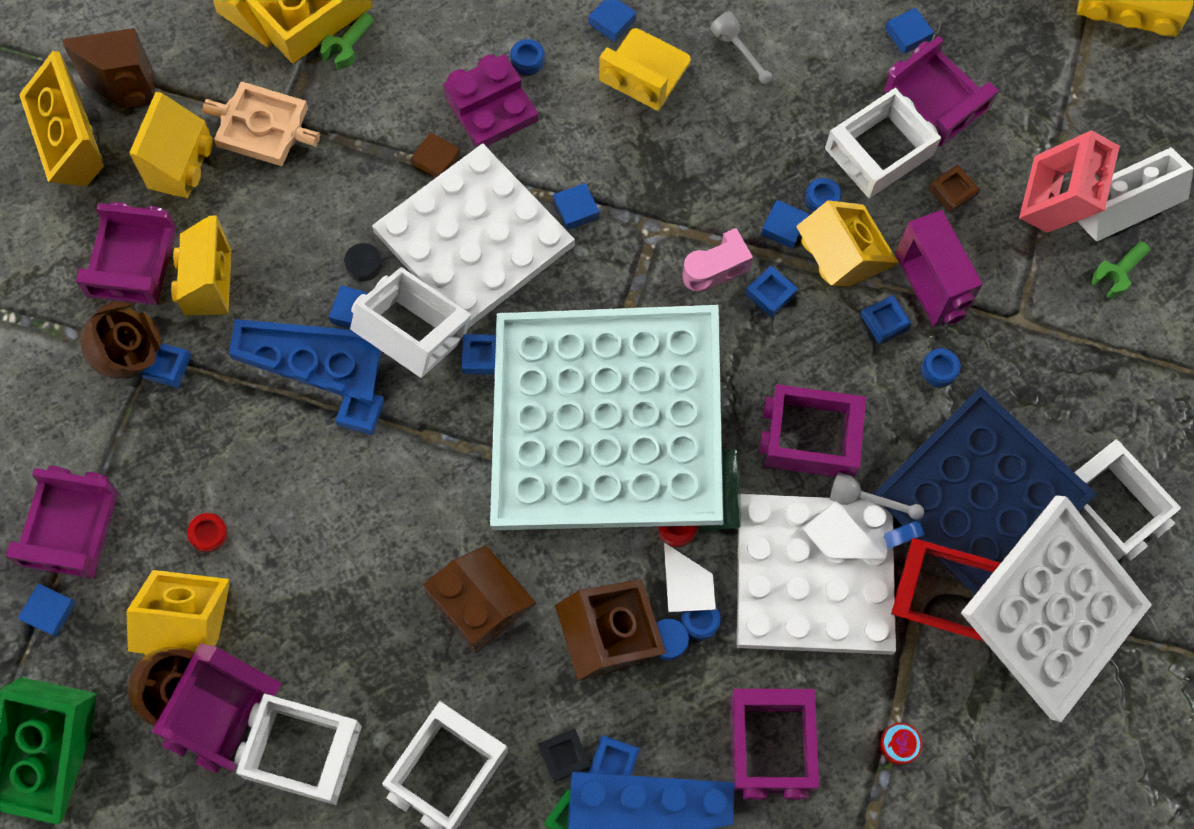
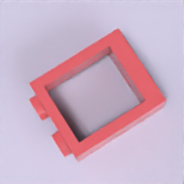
M1091 130L1034 156L1019 219L1048 233L1105 211L1120 146ZM1073 171L1068 191L1060 194L1064 174Z

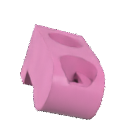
M737 228L723 233L721 245L708 251H693L686 257L682 279L687 288L697 292L704 291L750 272L753 257Z

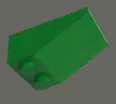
M24 677L0 688V812L58 825L63 822L91 736L97 693Z

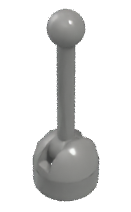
M731 11L720 15L710 26L712 33L720 41H733L759 74V81L762 84H769L772 81L771 72L761 67L738 38V33L740 32L738 19Z
M839 472L835 478L830 495V500L834 502L837 501L839 504L848 505L860 498L908 513L914 520L921 519L924 515L923 507L918 504L908 506L861 491L859 482L851 475Z

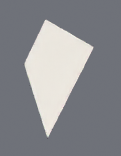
M837 501L802 528L827 558L888 559Z
M664 543L668 611L716 610L713 574Z

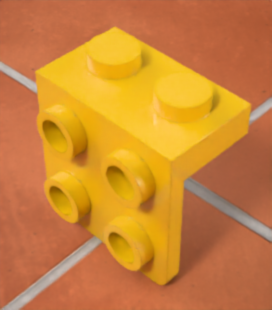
M634 28L629 32L616 52L606 47L599 57V81L659 111L690 65L691 58L689 54L638 28Z

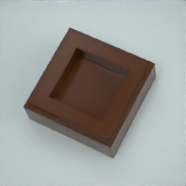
M430 132L411 157L412 165L436 178L455 163L460 156V148Z
M958 164L933 180L928 187L950 213H953L978 196L980 188Z

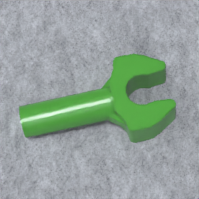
M364 12L342 37L327 35L321 44L322 60L326 61L333 52L340 51L341 53L334 60L336 69L340 70L351 66L356 60L352 46L374 23L373 18Z
M1140 241L1117 264L1104 260L1093 274L1092 285L1095 286L1104 277H1109L1114 280L1115 284L1106 297L1121 296L1131 285L1127 274L1150 252V247L1145 242Z

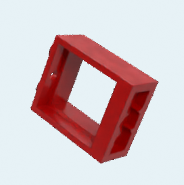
M912 538L891 615L985 642L974 628L910 610L925 554L993 573L1001 563Z

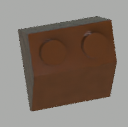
M135 28L63 39V46L84 85L121 108H138L151 103L155 94L153 69Z
M487 545L452 560L423 584L427 597L475 654L536 605L533 598Z
M642 579L581 589L555 605L578 681L610 674L666 654Z

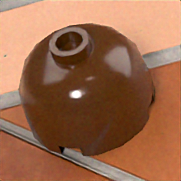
M110 302L100 307L92 314L82 328L80 345L83 357L96 372L113 379L131 378L148 369L156 361V352L160 350L161 346L158 329L150 316L143 311L139 314L135 310L130 309L131 304Z
M164 647L148 653L135 665L129 677L128 696L131 707L144 722L153 726L156 725L194 652L185 648Z

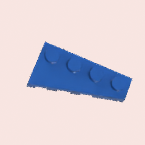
M235 319L229 355L233 360L343 397L344 395L352 397V400L370 406L373 404L382 351L352 330Z
M582 772L571 773L568 829H713L733 825L734 782Z

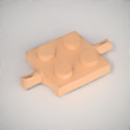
M241 81L235 95L227 104H221L210 99H206L203 104L202 111L204 114L221 118V125L214 138L217 147L275 165L283 166L290 148L296 141L316 147L320 139L319 132L301 128L308 105L305 100Z

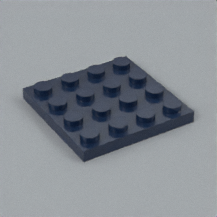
M980 386L873 495L908 506L918 504L923 507V517L914 520L908 513L883 506L902 526L915 521L920 522L925 535L916 539L1002 563L1055 496L1067 497L1079 512L1097 493ZM937 558L974 595L993 574Z

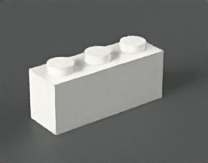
M1169 148L1113 174L1105 211L1077 222L1097 242L1189 199L1194 168L1173 148Z

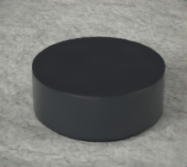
M359 243L349 248L345 254L344 263L346 270L353 279L369 281L380 273L382 260L379 251L373 245Z

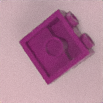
M494 54L486 55L479 60L477 67L467 72L464 69H457L450 73L447 81L443 83L445 99L476 148L482 143L487 147L539 121V113L524 92L521 78L505 54L498 57Z

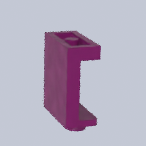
M938 36L930 43L927 41L921 43L905 62L899 60L890 68L887 73L888 80L884 92L888 93L896 88L903 96L908 97L913 102L916 111L925 121L935 126L938 135L941 137L938 145L942 147L991 108L999 90L990 81L979 88L942 53L941 49L944 40Z
M122 202L98 203L96 212L100 217V225L88 269L79 268L76 283L86 297L158 306L177 229L169 212L156 206H148L144 209L130 207Z
M50 465L47 470L34 468L32 477L37 480V487L19 543L10 541L6 557L18 567L94 579L118 491L108 481L109 478L99 473L86 472L85 476L71 474L70 470L59 466Z
M200 643L152 733L165 739L161 745L163 748L182 757L189 751L198 756L195 764L215 774L218 773L220 768L234 772L237 764L230 761V758L248 726L254 704L256 702L260 703L264 694L275 696L282 683L218 647Z

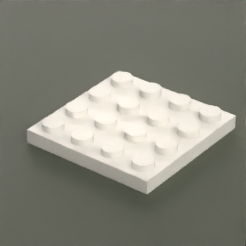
M483 143L372 225L373 232L412 275L472 314L468 328L575 246V239Z
M740 494L738 498L737 648L893 655L896 652L895 616L891 615L895 601L893 547L888 549L883 537L884 533L893 530V515L882 505L863 499H856V501L848 505L840 504L888 559L827 558L802 528L834 503L830 498Z
M1055 496L963 609L961 614L1047 716L1052 720L1062 722L1152 604L1070 500L1065 496Z

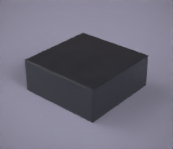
M575 728L538 743L553 784L570 777L572 772H582L590 768V763Z

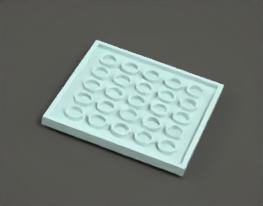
M718 305L497 313L490 527L492 530L723 525Z

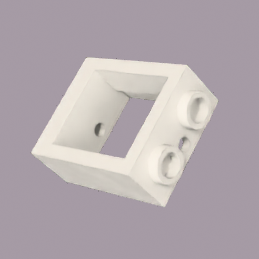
M894 88L830 130L825 149L870 199L932 157L941 137L938 135L935 126L925 121L916 111L913 102ZM886 117H889L916 149L885 170H882L855 138Z
M400 267L391 276L388 277L386 275L381 278L367 295L362 294L356 299L351 309L353 318L350 330L422 378L463 341V334L467 332L472 314ZM398 302L435 327V329L419 342L382 317L381 314Z
M1116 439L1074 473L1088 485L1109 468L1155 517L1123 543L1088 504L1079 511L1117 561L1124 555L1131 561L1148 547L1143 541L1147 536L1153 533L1159 538L1176 524L1170 517L1178 512L1181 507Z
M264 694L261 703L256 702L251 710L248 725L252 729L247 743L242 742L237 750L234 763L238 766L236 774L247 780L336 805L362 726L355 719ZM277 713L336 730L318 787L257 770Z
M439 701L382 783L390 791L386 798L405 812L412 806L422 813L423 817L420 822L429 829H457L507 755V746ZM441 727L488 758L449 818L402 786V783Z

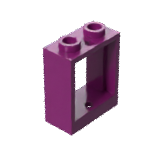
M943 210L910 221L895 256L932 326L936 327L944 323L947 326L957 324L966 318V313L976 301L975 298L983 283Z
M776 384L773 396H766L763 418L769 419L768 432L762 431L759 444V453L765 454L764 467L836 477L841 472L855 478L860 469L866 397ZM783 405L845 413L841 456L779 447Z
M734 689L730 695L732 781L734 782V793H743V799L746 800L768 799V793H784L785 800L809 799L808 793H814L819 788L815 689ZM745 712H802L805 777H747Z

